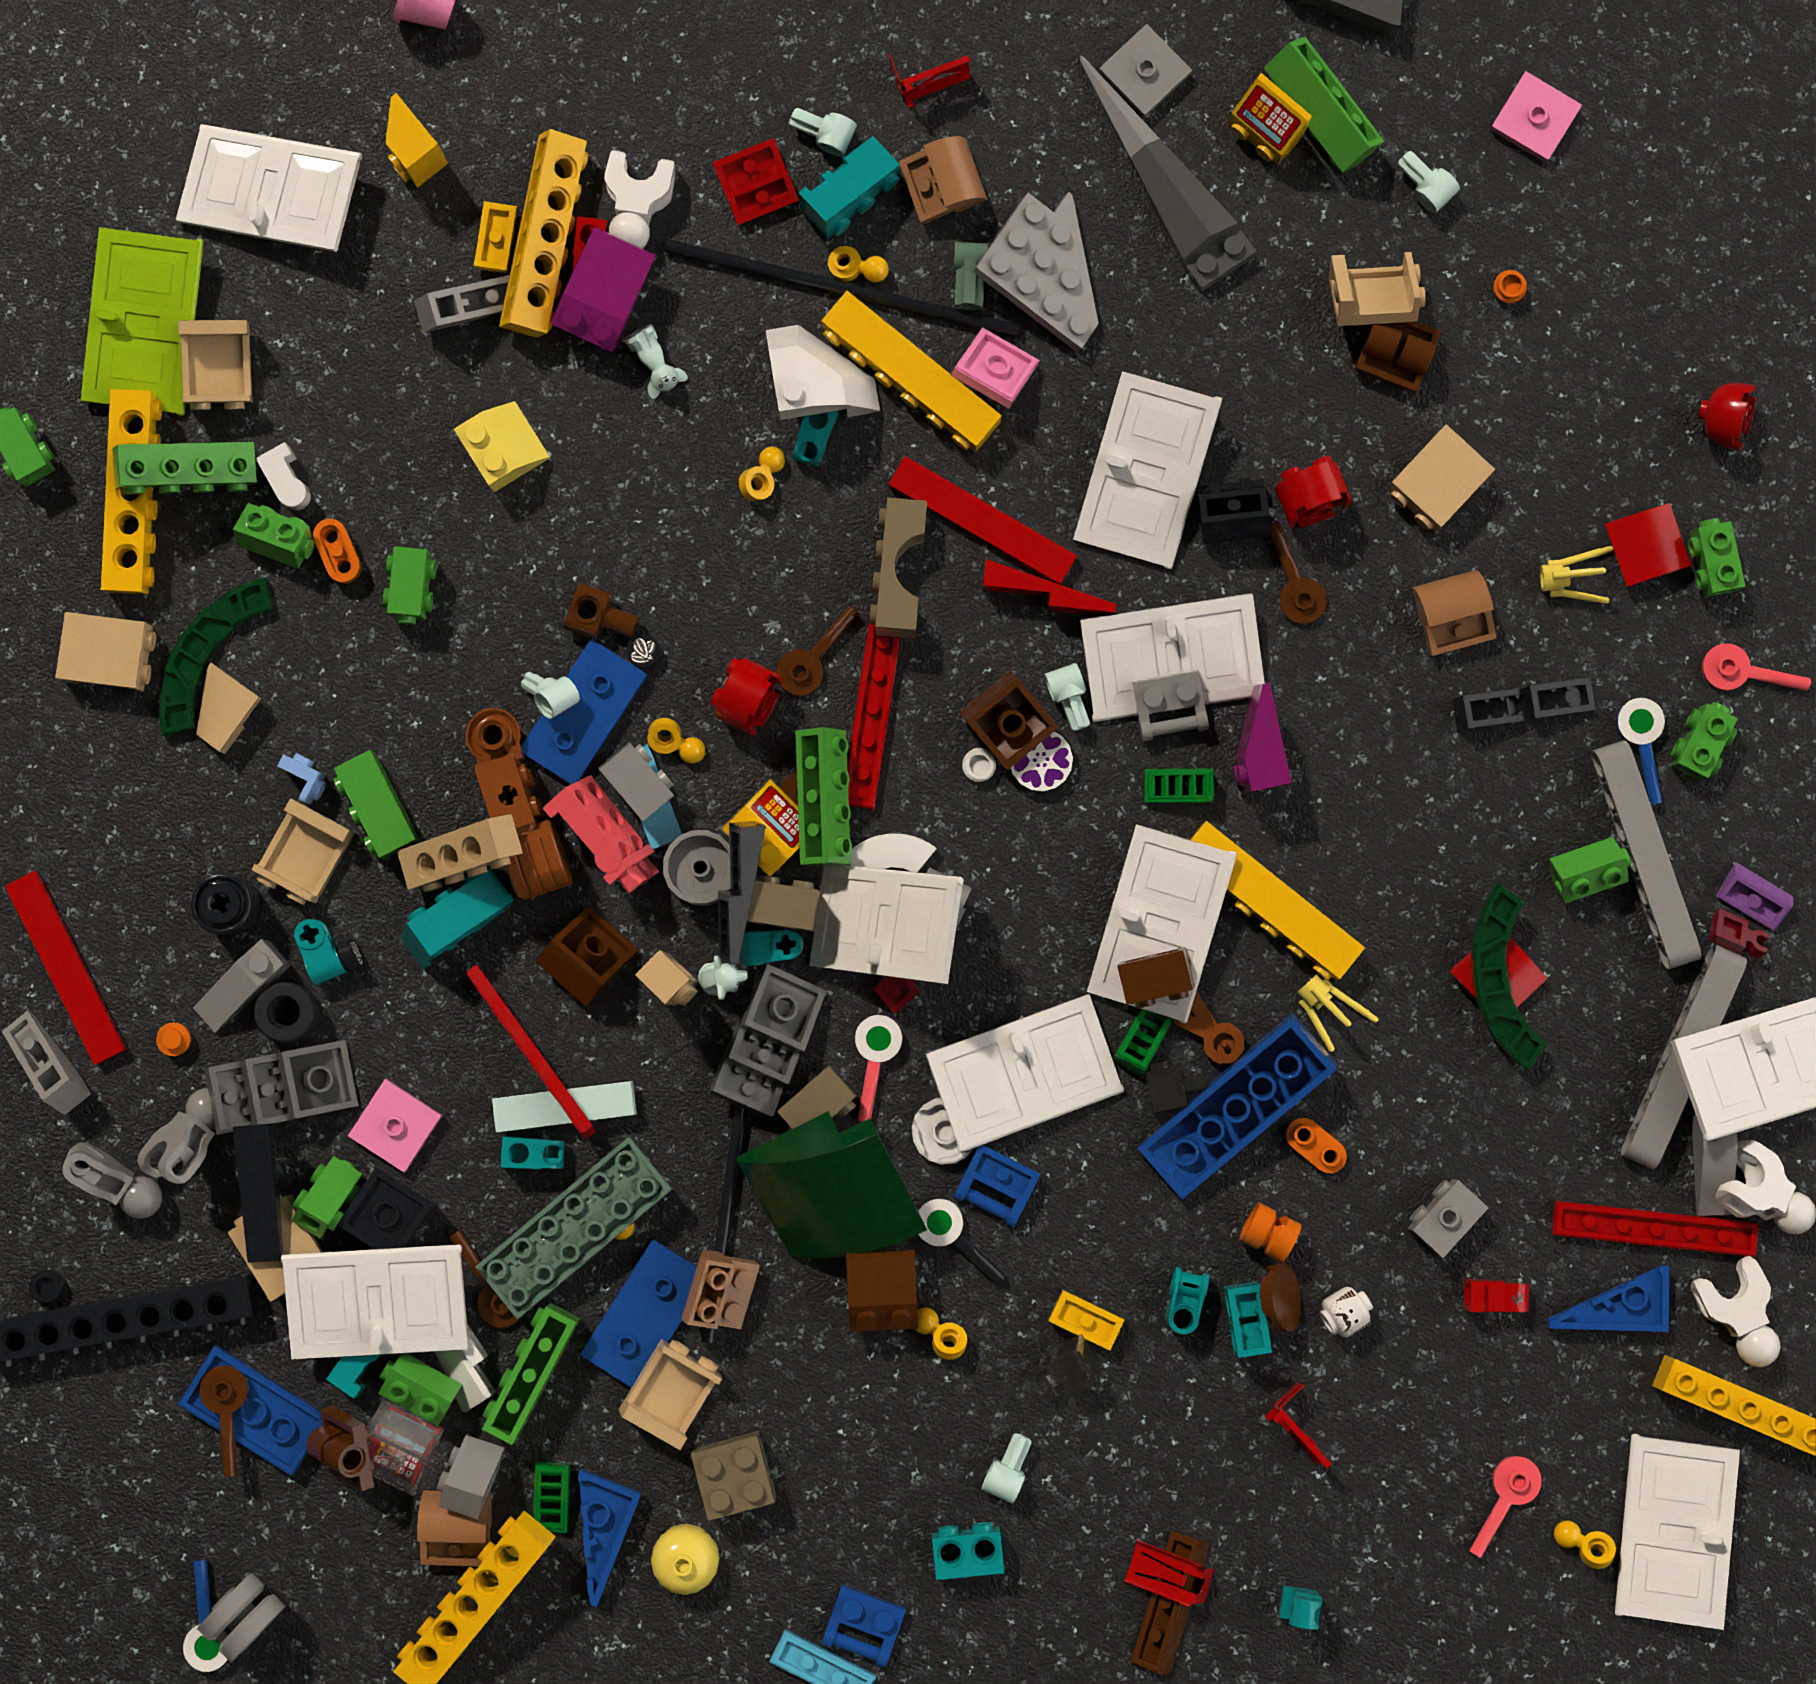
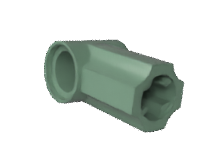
M955 242V308L962 310L983 308L984 280L972 271L987 251V243Z

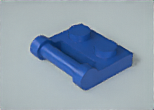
M985 1145L978 1146L953 1198L960 1202L964 1199L1005 1220L1004 1224L1014 1228L1036 1185L1040 1173ZM976 1179L1016 1199L1012 1208L970 1188L973 1180Z
M842 1584L821 1645L830 1648L832 1645L874 1660L876 1661L875 1665L885 1668L906 1608ZM839 1623L883 1638L881 1648L837 1632Z

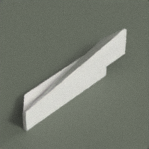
M468 1324V1349L435 1351L445 1375L462 1384L456 1395V1400L463 1412L469 1411L496 1392L478 1365L479 1362L489 1355Z

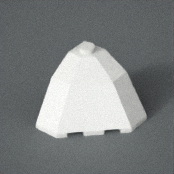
M799 325L766 330L781 420L846 409L847 417L880 412L874 377Z

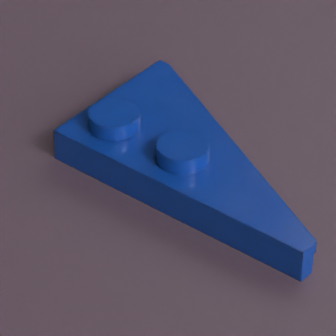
M1660 1265L1547 1318V1327L1551 1329L1669 1332V1266Z
M581 1468L578 1474V1481H580L581 1493L580 1506L583 1518V1542L588 1578L587 1590L590 1605L597 1607L642 1492Z

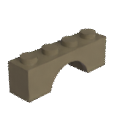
M887 497L886 508H880L878 528H884L883 540H877L875 560H881V571L874 572L872 592L879 593L877 605L871 604L869 624L875 625V635L913 639L916 637L919 597L909 593L902 587L897 579L895 567L900 556L906 550L924 543L927 501Z

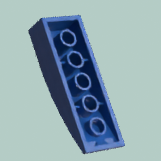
M1292 1012L1195 1095L1137 1149L1178 1196L1183 1199L1337 1070V1063Z

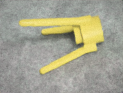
M1607 546L1560 560H1548V565H1541L1540 567L1542 591H1550V597L1562 596L1608 604L1609 598L1564 589V587L1570 586L1571 578L1606 573L1604 567L1570 570L1569 566H1563L1613 552V547Z
M1315 975L1297 992L1303 998L1298 1003L1307 1012L1329 1052H1333L1335 1048L1315 1013L1313 1005L1317 1010L1325 1005L1346 1027H1350V1020L1331 1002L1330 999L1333 997L1331 994H1333L1372 1022L1377 1023L1379 1020L1378 1017L1338 990L1326 979L1321 980L1318 975Z

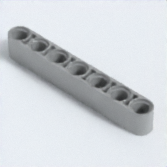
M1622 740L1592 750L1591 756L1621 846L1627 850L1630 856L1631 867L1629 869L1663 965L1666 969L1670 970L1700 960L1702 954L1631 747L1626 740Z
M1716 944L1708 951L1621 1149L1623 1157L1652 1170L1660 1163L1689 1098L1670 1041L1721 1025L1746 968L1747 958Z

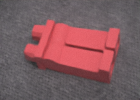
M591 775L565 787L543 807V810L550 818L560 814L592 851L598 868L607 873L603 878L609 885L618 880L625 890L631 893L640 885L646 884L659 872L648 858L655 851L649 844L643 846L640 836Z

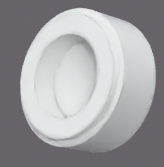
M983 748L970 750L965 755L962 763L965 776L974 782H984L990 779L996 768L994 756Z

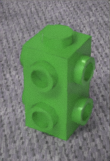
M9 407L0 409V452L6 462L2 466L12 481L17 480L27 487L56 471L51 463L54 455L44 441L39 442L34 433L38 430V427L28 412L24 414L15 407L11 409Z
M248 503L233 528L239 547L299 569L304 558L308 559L314 548V540H312L309 525L297 517L288 518L277 514L270 507L263 505L258 507Z
M1719 518L1699 522L1700 527L1690 533L1691 538L1688 539V549L1691 557L1696 559L1698 570L1695 572V581L1698 589L1703 591L1704 598L1736 592L1744 588L1746 585L1732 522L1720 523Z
M394 546L393 555H388L386 573L391 576L389 588L384 589L383 608H387V613L391 617L396 618V623L416 625V620L426 621V612L432 611L433 593L429 592L430 579H435L437 563L436 559H432V554L427 549Z
M1712 702L1711 705L1707 703L1698 709L1694 708L1685 723V726L1689 729L1684 739L1679 738L1670 755L1674 759L1670 766L1699 781L1708 779L1710 776L1714 777L1723 762L1720 754L1724 746L1729 747L1737 734V729L1734 726L1738 718L1730 715L1731 710L1716 702Z
M1613 837L1549 859L1552 883L1565 904L1629 882L1628 867H1631L1630 856L1625 848L1620 849Z
M335 1156L331 1158L327 1166L320 1164L310 1179L314 1183L310 1191L308 1192L303 1189L292 1205L297 1209L292 1222L320 1239L327 1228L334 1231L344 1215L340 1209L344 1203L351 1205L361 1190L357 1183L362 1173L357 1171L350 1162L339 1160Z
M402 1353L396 1363L389 1360L384 1368L380 1379L385 1382L378 1394L387 1398L393 1404L414 1413L420 1419L438 1427L462 1384L411 1355Z

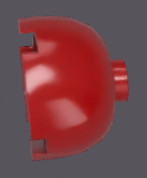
M1727 383L1714 390L1709 401H1702L1699 420H1704V431L1711 441L1727 449L1737 451L1743 449L1745 443L1739 442L1742 431L1744 434H1749L1756 404V397L1750 396V393L1756 391L1757 386L1746 383Z

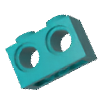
M1255 1281L1223 1286L1234 1354L1241 1358L1272 1353L1267 1317H1265L1261 1306L1260 1283Z
M992 1522L972 1524V1529L959 1530L956 1525L943 1526L938 1528V1533H932L936 1580L1004 1573L999 1526L993 1527ZM981 1540H988L993 1543L994 1550L987 1556H981L975 1551L976 1544ZM949 1543L956 1544L960 1548L958 1557L955 1559L944 1558L941 1554V1549L944 1545Z

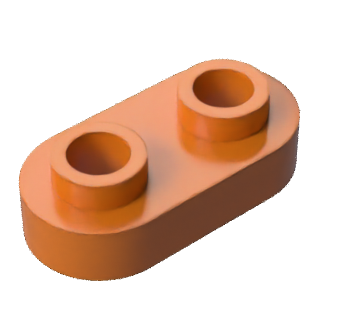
M335 519L320 521L314 528L313 539L329 576L341 584L354 582L361 574L362 564L346 527ZM336 532L338 535L337 540L329 543L327 541L328 534ZM349 562L351 565L350 570L346 573H341V564Z
M1296 1118L1287 1125L1285 1139L1288 1145L1318 1170L1325 1173H1335L1345 1165L1347 1154L1343 1145L1314 1121L1308 1118ZM1302 1128L1307 1129L1309 1132V1138L1306 1141H1300L1298 1138V1131ZM1327 1150H1333L1336 1155L1335 1160L1331 1163L1326 1162L1324 1159V1154Z

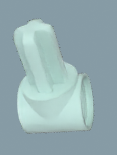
M799 108L793 111L789 123L791 127L815 136L819 148L839 157L844 156L857 127L853 120L838 113L826 114L824 118H821Z
M1412 151L1404 154L1397 163L1398 167L1418 185L1415 189V196L1420 204L1431 213H1437L1460 190L1458 182L1449 172L1442 168H1436L1431 171Z
M1074 663L1045 673V681L1052 700L1056 703H1062L1071 729L1077 731L1089 726L1090 721L1081 699V695L1085 693L1086 688L1078 665Z
M527 672L521 681L522 688L534 695L539 711L548 719H552L577 704L580 700L577 688L565 676L558 680L554 678L543 679L537 674Z
M1018 1433L1012 1436L1002 1461L996 1460V1462L993 1461L981 1490L1012 1504L1014 1503L1025 1478L1024 1472L1020 1469L1032 1444L1029 1438Z

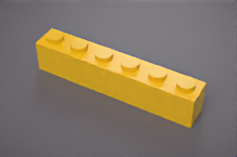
M846 291L822 319V329L825 330L823 335L828 341L837 347L842 344L851 351L848 355L855 363L863 368L866 364L876 372L875 378L887 388L894 386L902 393L900 398L913 409H916L918 406L928 414L926 419L937 429L941 430L944 427L953 434L951 439L963 450L967 451L970 448L976 453L1001 423L1002 415L955 377L951 376L949 372L850 292Z
M1205 821L1190 839L1191 841L1237 853L1226 893L1236 900L1233 904L1234 907L1247 917H1250L1251 914L1255 915L1262 921L1260 927L1273 938L1280 935L1289 943L1286 948L1301 960L1304 956L1315 963L1312 969L1327 981L1331 977L1335 980L1341 979L1365 949L1363 945L1209 822Z

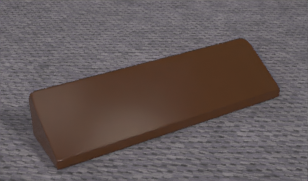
M1171 1531L1165 1550L1204 1565L1210 1543ZM1161 1562L1173 1571L1187 1576L1184 1587L1158 1577L1156 1578L1157 1581L1177 1586L1195 1594L1200 1578ZM1152 1592L1131 1662L1159 1675L1170 1674L1191 1607L1182 1606L1178 1602Z

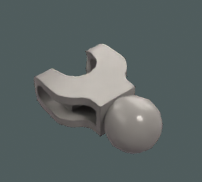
M208 1088L197 1090L189 1096L185 1105L186 1114L178 1112L172 1121L161 1127L151 1136L140 1151L137 1160L143 1173L154 1177L163 1176L165 1180L171 1183L182 1184L188 1181L200 1167L206 1157L207 1146L215 1135L211 1130L216 1129ZM156 1152H162L163 1155L158 1166L152 1168L150 1164L152 1155ZM183 1161L182 1170L174 1174L172 1168L177 1163Z
M77 1143L69 1150L62 1171L64 1177L72 1184L115 1205L119 1202L122 1211L136 1219L150 1217L160 1208L163 1201L162 1191L153 1179L145 1176L134 1177L135 1172L123 1166L111 1155L89 1143ZM76 1161H85L89 1167L83 1168L77 1165Z

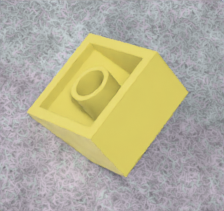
M515 401L482 411L454 428V431L493 492H496L550 458Z

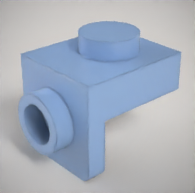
M295 753L293 758L283 754L278 767L307 781L299 796V800L307 804H311L313 799L317 801L325 789L326 783L323 780L326 775L311 768L314 762Z

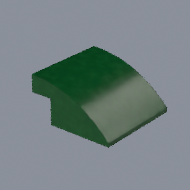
M829 1111L736 1157L739 1166L790 1256L833 1258L844 1257L846 1253L862 1254L899 1243L927 1230L917 1207L870 1118L840 1133Z

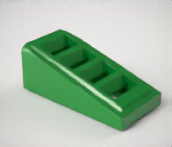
M1213 769L1144 770V803H1213ZM1155 777H1161V796H1155ZM1169 777H1175V795H1169ZM1182 777H1189L1188 795H1182ZM1196 777H1202V795H1196Z
M1140 1009L1112 1059L1113 1062L1138 1076H1142L1174 1018ZM1146 1012L1164 1022L1163 1025L1160 1027L1144 1018ZM1139 1025L1157 1034L1156 1037L1153 1038L1139 1030ZM1134 1037L1150 1046L1149 1050L1131 1041ZM1126 1049L1143 1058V1061L1126 1053Z
M537 1462L535 1464L533 1518L550 1532H568L571 1463ZM544 1475L561 1476V1482L544 1481ZM543 1489H561V1495H543ZM542 1502L561 1503V1509L542 1508ZM542 1515L560 1516V1522H541Z

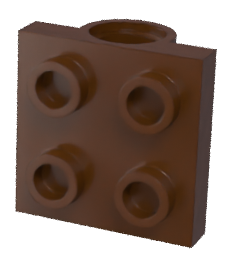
M1418 321L1372 324L1354 371L1416 394L1435 353L1441 331Z
M334 1406L321 1409L322 1426L313 1430L309 1435L306 1443L308 1454L315 1460L328 1466L330 1474L356 1489L365 1491L373 1488L372 1474H374L375 1467L368 1451L367 1442L370 1440L367 1426L364 1422Z

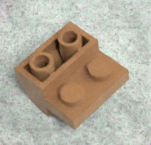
M953 136L935 140L923 145L924 150L899 161L920 223L927 224L953 211L960 213L988 200L968 143L964 137Z
M1478 570L1412 587L1418 616L1423 622L1428 650L1432 656L1497 638L1491 610H1494L1486 582Z
M702 1251L682 1314V1320L687 1325L717 1329L718 1326L741 1329L760 1265L752 1260L725 1256L719 1251Z
M423 1490L417 1524V1542H420L421 1565L479 1566L482 1561L477 1557L490 1542V1528L492 1524L491 1492L487 1497L479 1518L475 1519L439 1507L442 1492Z

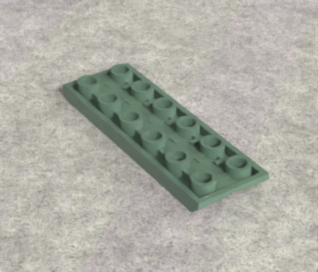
M629 1136L475 1267L518 1320L672 1190V1187Z

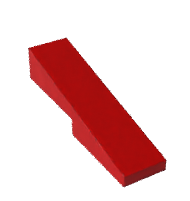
M986 559L983 591L1048 597L1047 610L1097 616L1114 615L1116 612L1115 603Z

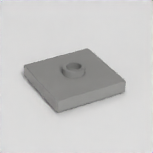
M1146 24L1099 68V73L1145 118L1192 74V69Z

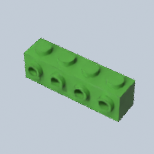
M1306 37L1289 42L1264 67L1269 74L1270 81L1312 115L1308 125L1311 136L1321 143L1329 154L1332 164L1342 172L1357 167L1384 142Z
M254 442L116 445L112 448L115 489H125V494L128 495L145 494L146 488H159V493L161 494L180 493V487H193L194 493L214 492V486H227V492L248 491L247 486L257 482Z
M825 727L795 730L800 865L826 867L851 864L852 843L849 827L851 810L848 800L850 778L847 772L848 741L846 739V730Z
M552 1303L547 1305L545 1309L539 1307L530 1326L534 1327V1330L529 1340L523 1338L514 1354L515 1357L519 1358L514 1369L507 1368L498 1385L503 1390L497 1401L494 1399L490 1400L482 1415L483 1418L487 1419L482 1430L510 1445H513L518 1440L581 1318Z

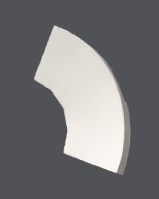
M906 834L878 835L852 848L851 864L849 865L877 869L899 868L918 873L937 848L920 838Z

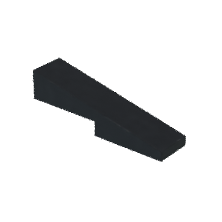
M1591 677L1463 695L1452 699L1457 732L1596 710Z
M756 821L729 823L731 890L718 891L719 957L729 964H736L739 961L766 828L765 825Z
M273 1124L233 1126L248 1263L281 1261V1256L283 1255L280 1192H277Z

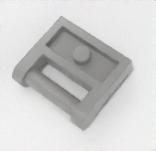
M1199 670L1132 681L1142 741L1153 740V736L1191 729H1198V731L1209 730ZM1194 707V716L1150 723L1149 714Z

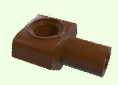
M579 583L564 622V629L596 640L603 628L632 639L639 623V616L610 607L612 593ZM589 603L596 605L597 611L595 616L590 619L580 617L582 606Z

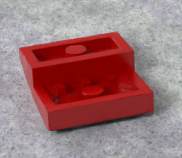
M774 138L712 162L737 225L799 201Z
M1670 503L1605 524L1627 588L1692 566Z
M1510 937L1506 950V964L1511 988L1510 993L1516 1007H1518L1547 980V977ZM1470 951L1449 972L1466 993L1476 1000L1472 984Z

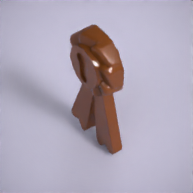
M1196 991L1191 1008L1195 1017L1189 1014L1187 1023H1182L1177 1019H1174L1173 1023L1203 1037L1205 1053L1218 1064L1235 1062L1245 1048L1243 1033L1231 1023L1217 1024Z

